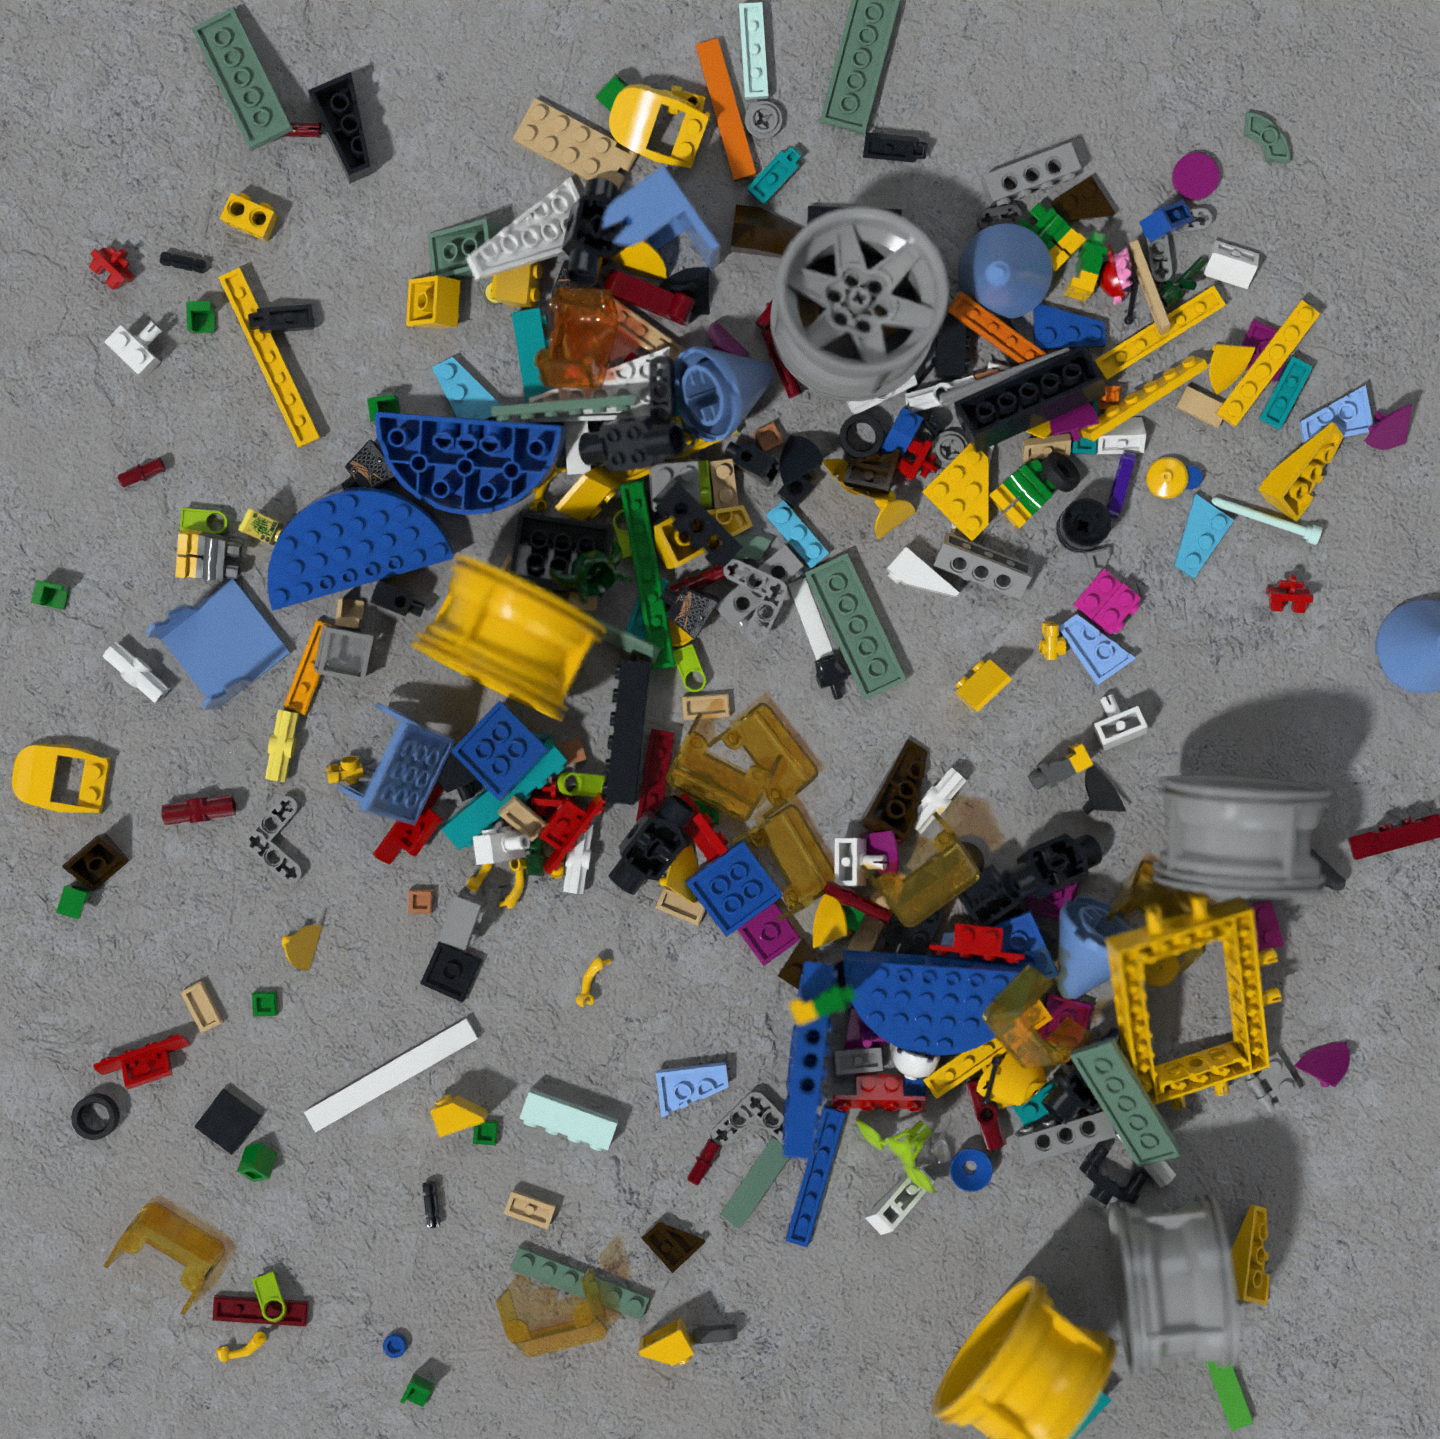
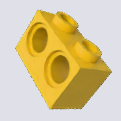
M240 192L238 195L230 193L220 220L224 224L268 242L279 217L273 211L274 207L264 202H261L260 205L251 202L252 198ZM238 206H244L243 214L239 216L234 215V211ZM265 215V223L256 225L257 217Z

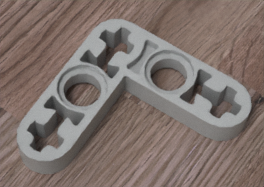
M1205 208L1189 210L1194 219L1199 214H1201L1202 218H1206L1202 225L1198 221L1192 222L1190 224L1191 228L1187 224L1183 228L1151 243L1144 235L1148 268L1154 283L1163 284L1172 275L1168 236L1205 230L1212 222V215L1209 210ZM1155 243L1161 244L1164 248V252L1160 256L1152 253L1151 247ZM1165 258V261L1161 262V269L1163 271L1166 270L1167 273L1163 276V278H1160V275L1155 274V272L1159 269L1158 262L1154 264L1153 261H1159Z
M732 559L723 569L725 577L762 595L746 629L748 641L759 644L765 640L786 597L787 586L783 581L739 560ZM737 564L739 565V571L744 572L745 568L750 571L746 574L743 583L739 581L742 576L735 574L733 577L730 576V571L727 567ZM759 574L762 578L761 585L752 587L748 582L750 575ZM780 584V590L783 591V594H778L774 600L779 602L778 606H775L772 602L764 601L765 596L770 599L773 594L770 587ZM764 605H769L773 609V615L768 619L761 617L759 612L760 608ZM757 617L760 621L769 623L767 628L762 625L760 630L763 634L762 638L757 637L754 640L752 639L753 634L750 633V629H756L758 623L754 622Z
M293 796L281 797L245 839V845L248 850L287 883L298 882L303 876V868L276 844L273 839L299 810V803ZM283 801H291V808L293 810L284 812L282 816L286 817V819L283 821L281 816L274 813V811L281 812L284 808ZM270 817H274L278 821V827L274 831L266 827V821ZM260 836L262 838L260 843L264 847L269 843L271 847L266 849L262 855L260 852L264 849L260 846L253 847L254 841L251 839L252 837ZM272 850L278 851L281 856L280 861L276 864L271 863L268 859V854ZM287 859L289 862L285 865L290 869L296 867L295 873L297 877L292 876L289 878L287 876L288 870L283 867L280 871L278 867Z
M753 1090L712 1129V1139L718 1145H727L751 1121L757 1118L784 1145L782 1143L783 1132L779 1128L783 1122L784 1114L761 1091ZM761 1097V1105L765 1108L768 1104L770 1107L765 1109L760 1116L758 1113L761 1112V1109L757 1105L752 1107V1100L750 1098ZM743 1112L746 1120L742 1124H736L732 1120L734 1113ZM769 1112L778 1114L779 1120L776 1124L771 1125L766 1122L765 1117ZM728 1120L730 1125L737 1130L733 1132L732 1128H730L726 1133V1139L723 1137L718 1139L717 1130H725L728 1127V1124L725 1122Z

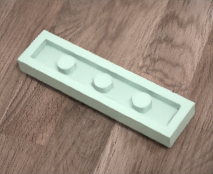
M740 3L739 16L745 100L767 99L768 81L763 3Z

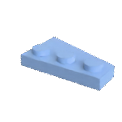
M1366 385L1300 421L1299 427L1303 445L1331 422L1336 424L1344 437L1369 433L1368 428L1373 425Z
M1075 614L1059 625L1060 634L1065 638V641L1096 685H1099L1136 659L1078 614Z
M726 1062L656 1070L662 1118L674 1110L687 1107L698 1099H704L729 1087Z

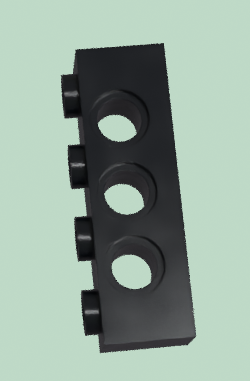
M671 480L652 500L657 505L655 507L656 511L664 518L666 516L670 517L674 521L671 525L680 534L685 532L690 537L688 542L696 550L701 548L707 554L704 558L712 566L718 565L724 568L743 548L677 481ZM682 502L684 511L681 515H676L675 506ZM699 519L701 523L700 529L694 532L691 524L694 520ZM715 535L717 544L710 548L708 540L711 536Z

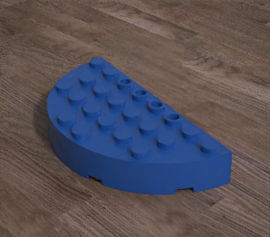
M375 412L377 439L385 456L384 459L396 479L419 500H423L439 510L462 515L485 514L506 509L534 493L546 481L556 466L563 450L567 426Z
M350 487L336 490L313 500L300 510L287 524L278 538L272 551L267 575V588L271 609L274 611L454 559L455 553L442 527L439 526L429 512L411 499L386 489Z
M843 950L846 986L851 985L856 1000H853L852 1004L861 1019L874 1033L892 1045L906 1051L925 1055H950L966 1052L980 1047L999 1036L1016 1020L1024 1009L1030 997L1036 975L1033 964L1027 962L1008 963L998 960L990 961Z
M804 962L802 970L804 973L801 974L797 999H801L802 1004L814 1000L818 994L827 992L826 989L836 985L837 970H833L834 965ZM828 1014L802 1025L794 1024L792 1030L786 1083L788 1094L787 1099H785L783 1118V1157L812 1160L813 1155H817L819 1140L814 1139L815 1130H820L821 1116L817 1112L818 1106H823L824 1091L820 1090L821 1081L825 1082L827 1067L823 1066V1058L828 1057L829 1043H826L825 1040L826 1033H831L832 1019L828 1018Z

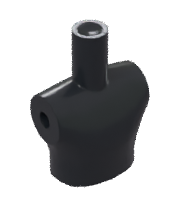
M832 654L814 661L816 680L820 689L830 687L834 700L841 699L843 695L839 683L848 679V674L845 667L841 664L838 655Z

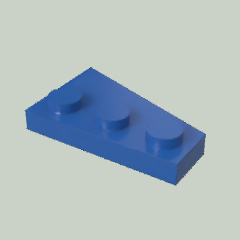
M1039 304L1033 309L1034 345L1041 350L1072 349L1082 345L1085 348L1106 346L1105 322Z

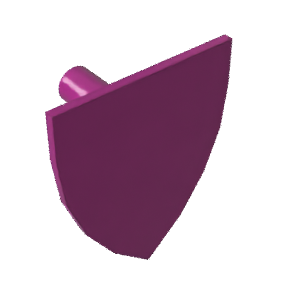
M714 321L709 326V334L715 344L711 349L742 357L749 354L717 321Z
M1089 403L1050 420L1053 436L1071 431L1073 441L1081 439V428L1099 424L1097 414Z
M1412 404L1406 405L1388 416L1378 411L1374 415V419L1379 423L1369 426V435L1364 441L1372 448L1379 450L1391 449L1407 442Z
M893 830L861 834V838L866 839L867 855H886L887 861H878V863L887 864L886 870L877 869V871L888 882L894 884L899 868L897 846L903 844L904 841L895 839Z
M851 1008L844 1049L882 1047L889 1043L874 1033L861 1019L856 1009Z
M1338 1042L1319 1046L1309 1051L1294 1066L1319 1079L1322 1087L1326 1088L1331 1085L1335 1088L1347 1073L1350 1064V1052L1347 1043Z

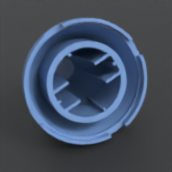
M997 224L977 233L965 246L958 265V280L961 291L999 319L1017 318L1036 308L1047 295L1053 278L1052 258L1045 243L1030 229L1016 224Z
M698 346L683 351L674 362L675 395H678L681 409L677 410L678 414L686 426L695 428L699 433V438L708 442L730 437L773 381V370L766 362L707 347Z
M1415 600L1400 605L1385 617L1377 631L1375 653L1378 655L1382 667L1380 669L1394 685L1403 690L1413 693L1440 691V602L1434 600Z
M1076 896L1074 901L1070 902L1068 898L1060 910L1058 990L1060 994L1069 1000L1077 999L1110 980L1111 973L1106 938L1140 928V926L1135 923L1132 927L1123 920L1126 915L1125 913L1103 901L1085 896Z

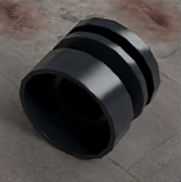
M1090 498L1073 501L1060 514L1056 523V535L1059 542L1067 550L1074 553L1092 551L1107 538L1111 529V517L1106 507L1101 502ZM1079 525H1080V526H1081V525H1085V526H1086V528H1085L1084 531H1083V530L1078 531V530H1077V527H1078Z

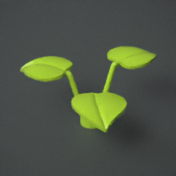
M859 1117L855 1118L861 1134L869 1144L881 1151L887 1145L891 1152L904 1164L903 1167L907 1176L915 1185L933 1194L938 1192L934 1190L928 1177L920 1169L916 1168L914 1164L918 1153L924 1147L923 1143L932 1135L931 1129L924 1122L919 1120L910 1130L906 1128L903 1132L893 1137L887 1136L884 1140L873 1128L860 1121ZM903 1136H906V1137L904 1138L905 1141H899V1140H897V1139H899V1138H901V1137H903Z

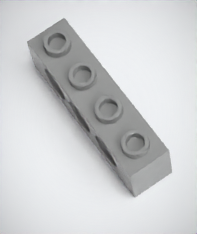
M1070 142L984 174L980 181L990 207L996 204L997 207L1009 204L1011 202L1010 199L1019 196V199H1023L1032 195L1033 190L1041 188V191L1052 188L1057 181L1063 180V183L1075 179L1081 166ZM1048 164L1057 165L1059 168V172H1050L1048 170ZM1026 173H1035L1037 180L1029 181L1026 178ZM1011 180L1014 182L1015 189L1009 190L1005 188L1004 181Z
M948 532L945 533L933 565L943 572H951L964 580L974 581L987 589H994L1004 593L1007 597L1020 600L1030 582L1034 567ZM961 557L965 559V561H960L957 558ZM978 566H984L987 569H980ZM1000 575H1007L1008 578H1003Z
M784 545L763 563L758 570L772 576V569L774 567H781L785 572V576L779 580L785 583L789 579L794 582L802 575L803 572L800 569L804 565ZM755 573L749 576L748 582L754 587L756 583L762 582V578L759 574ZM780 584L770 587L774 598L782 592ZM738 585L716 605L715 609L732 628L737 625L740 629L750 620L747 616L753 610H756L762 595H758ZM741 597L748 599L750 603L749 608L746 610H739L736 607V601Z
M1101 1106L1095 1112L1091 1110L1080 1114L1077 1112L1066 1125L1052 1118L1043 1121L1041 1126L1033 1127V1125L1020 1128V1132L1015 1133L1023 1161L1026 1165L1116 1137L1113 1125ZM1085 1121H1092L1093 1123L1089 1131H1082V1124ZM1070 1128L1068 1137H1059L1061 1129ZM1043 1134L1047 1135L1048 1141L1044 1145H1038L1037 1138Z

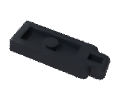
M866 132L863 158L916 162L917 159L926 158L928 143L920 142L917 137Z
M311 304L258 308L257 313L248 314L250 329H260V333L313 330L315 327Z

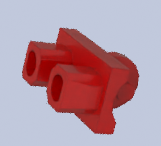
M113 247L109 250L106 248L100 250L93 249L90 253L93 259L89 268L98 275L103 274L107 270L110 275L105 282L111 289H119L124 283L134 280L135 276L127 269L130 263L125 259L128 252L124 248L118 251Z
M912 439L907 451L918 456L917 459L912 463L902 457L897 466V471L906 476V481L910 483L913 481L920 466L923 468L920 476L925 479L929 472L937 473L938 468L933 465L937 459L935 456L930 455L927 462L924 461L933 444L932 442L926 440L924 443L920 440Z
M1289 574L1287 581L1280 580L1279 587L1267 586L1266 588L1271 611L1281 612L1284 609L1285 601H1292V612L1305 613L1308 603H1313L1314 596L1310 595L1309 589H1303L1304 582L1296 581L1294 574Z
M552 778L551 785H544L542 790L533 791L531 805H534L536 814L546 816L549 812V806L559 807L566 797L575 803L576 796L562 794L558 789L557 779Z

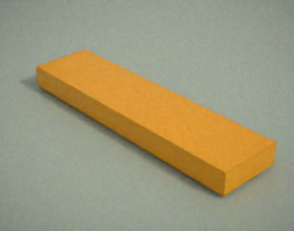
M317 619L283 706L303 715H307L322 674H317L314 671L323 624L333 626Z

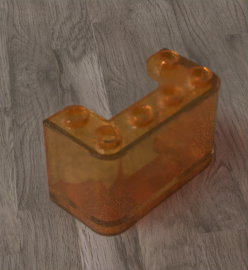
M556 287L554 297L550 299V310L554 312L555 316L554 331L550 332L549 337L550 346L549 349L541 348L534 358L535 367L539 369L540 382H543L544 387L602 390L618 329V313L612 291Z

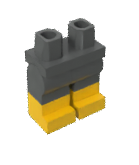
M184 529L178 533L177 554L180 555L177 556L175 577L201 578L223 582L226 579H237L241 574V565L230 563V556L240 557L243 543L231 540L232 536Z
M1074 743L1068 747L1071 753L1058 760H1049L1046 764L1040 763L1036 765L1038 771L1027 776L1033 788L1036 790L1044 786L1053 788L1058 785L1056 781H1063L1092 766L1093 763L1083 744Z

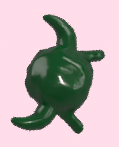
M614 539L611 540V555L607 556L595 549L582 552L572 562L571 574L565 575L553 568L549 569L550 576L555 583L561 587H576L578 589L580 603L583 605L587 603V596H596L607 591L617 579L626 584L632 581L631 577L616 568L621 563L623 555L621 547Z

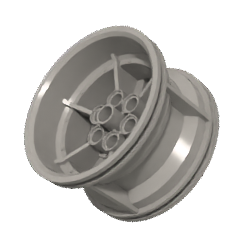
M853 207L840 209L823 215L807 225L794 238L784 254L770 313L772 340L781 361L788 371L800 383L812 391L828 398L843 401H865L879 398L895 391L909 381L923 364L946 311L948 298L947 277L937 250L925 234L912 223L896 214L876 208ZM861 252L879 256L884 260L871 270H868ZM835 254L836 277L810 271L819 261ZM905 276L913 288L917 303L891 294ZM854 280L857 286L850 287L846 281ZM877 287L880 293L873 294L869 288ZM836 295L840 301L832 302L829 296ZM797 296L807 297L826 309L807 330H805L798 314ZM881 309L886 315L880 317L875 314V310ZM842 318L846 324L838 325L834 319ZM865 325L869 331L861 332L857 326ZM882 326L904 327L913 331L902 346L886 355ZM848 333L851 334L862 360L841 358L824 350L823 347Z
M1171 775L1158 778V784L1164 786L1158 788V794L1164 796V809L1170 819L1168 847L1160 852V861L1153 863V869L1156 870L1152 875L1154 881L1182 889L1240 896L1305 897L1325 892V885L1322 883L1325 882L1326 877L1320 873V863L1310 855L1311 830L1316 829L1321 821L1323 808L1331 804V800L1325 798L1331 795L1330 788L1294 781L1236 776Z
M1205 1194L1204 1198L1202 1195H1196L1194 1202L1183 1203L1175 1208L1172 1213L1145 1215L1139 1207H1128L1126 1202H1120L1119 1208L1115 1202L1110 1203L1108 1227L1115 1299L1121 1338L1130 1374L1132 1376L1138 1375L1140 1369L1142 1375H1146L1149 1368L1159 1367L1165 1355L1191 1353L1192 1357L1203 1362H1216L1219 1368H1224L1226 1364L1229 1367H1235L1239 1355L1235 1287L1224 1224L1214 1195Z

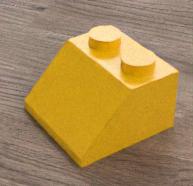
M539 261L493 275L490 298L512 308L535 309L540 298L539 280L543 273L542 262Z
M439 275L409 279L406 326L434 329L456 328L459 319L460 280Z
M598 465L583 474L555 508L583 522L590 517L594 519L603 510L600 506L604 501L606 503L610 502L617 494L614 490L618 487L619 483Z
M981 659L972 668L974 673L968 678L964 675L955 684L957 689L953 692L972 712H978L1012 680L1008 674L990 659L985 662Z
M451 1094L437 1098L438 1101L434 1102L435 1104L430 1110L439 1138L484 1123L489 1115L487 1109L461 1096L451 1097Z
M680 1317L641 1338L638 1352L642 1357L674 1366L679 1363V1365H683L692 1359L691 1356L694 1355V1342Z

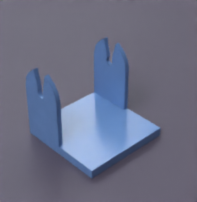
M664 166L614 200L607 207L603 220V229L622 222L620 234L613 243L633 246L648 238L647 242L658 251L685 232L711 270L719 265V244ZM626 217H630L633 220L629 226H626V221H623Z
M235 579L228 581L196 607L184 604L167 612L168 618L165 621L153 623L146 631L148 637L161 639L205 695L207 699L202 703V707L205 710H218L291 654V651Z
M377 702L376 708L395 717L400 722L366 793H363L340 783L336 787L341 792L361 802L359 808L366 812L415 825L456 740L398 710Z

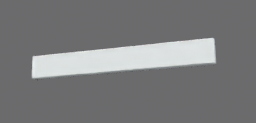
M465 1018L304 1111V1114L316 1133L467 1046L479 1037L468 1018Z

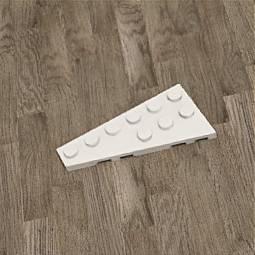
M571 177L467 257L468 264L476 281L565 254L562 250L570 210L580 198Z
M670 347L529 398V404L635 395L636 405L630 406V410L616 411V407H608L607 412L593 413L592 409H584L583 414L569 415L568 411H560L559 416L545 417V413H536L535 418L530 419V423L603 421L650 416L649 364L657 356L668 355L670 357ZM662 362L657 364V367L662 370L667 368ZM667 376L657 377V380L667 379ZM659 384L657 391L659 395L665 397L668 392L667 387ZM664 408L658 410L659 418H668V412Z

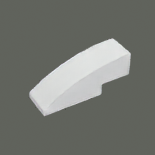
M588 421L564 422V426H567L565 438L567 475L585 474L591 470V466L586 465L580 457L579 440L583 433L589 432Z

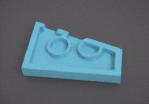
M453 357L432 367L456 417L488 420L492 418L491 407L502 406Z
M1197 494L1193 496L1183 537L1181 538L1173 565L1192 579L1196 577L1234 521Z

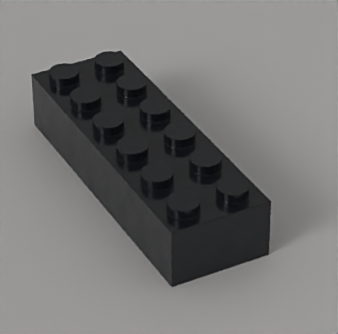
M1082 345L954 402L957 419L977 453L1105 396V381L1087 349Z
M621 660V665H616L615 679H619L618 689H613L612 702L616 703V712H611L610 726H614L613 735L608 736L607 749L611 750V758H607L605 762V773H609L608 782L603 783L602 796L606 797V802L636 804L650 663Z

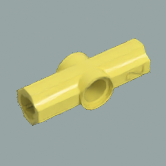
M278 709L274 734H271L268 744L269 760L265 779L286 782L290 759L293 758L296 748L295 733L299 713Z

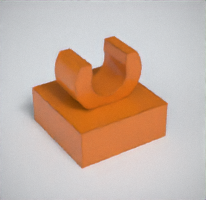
M1105 386L1106 395L1098 399V410L1105 411L1110 406L1121 403V386Z

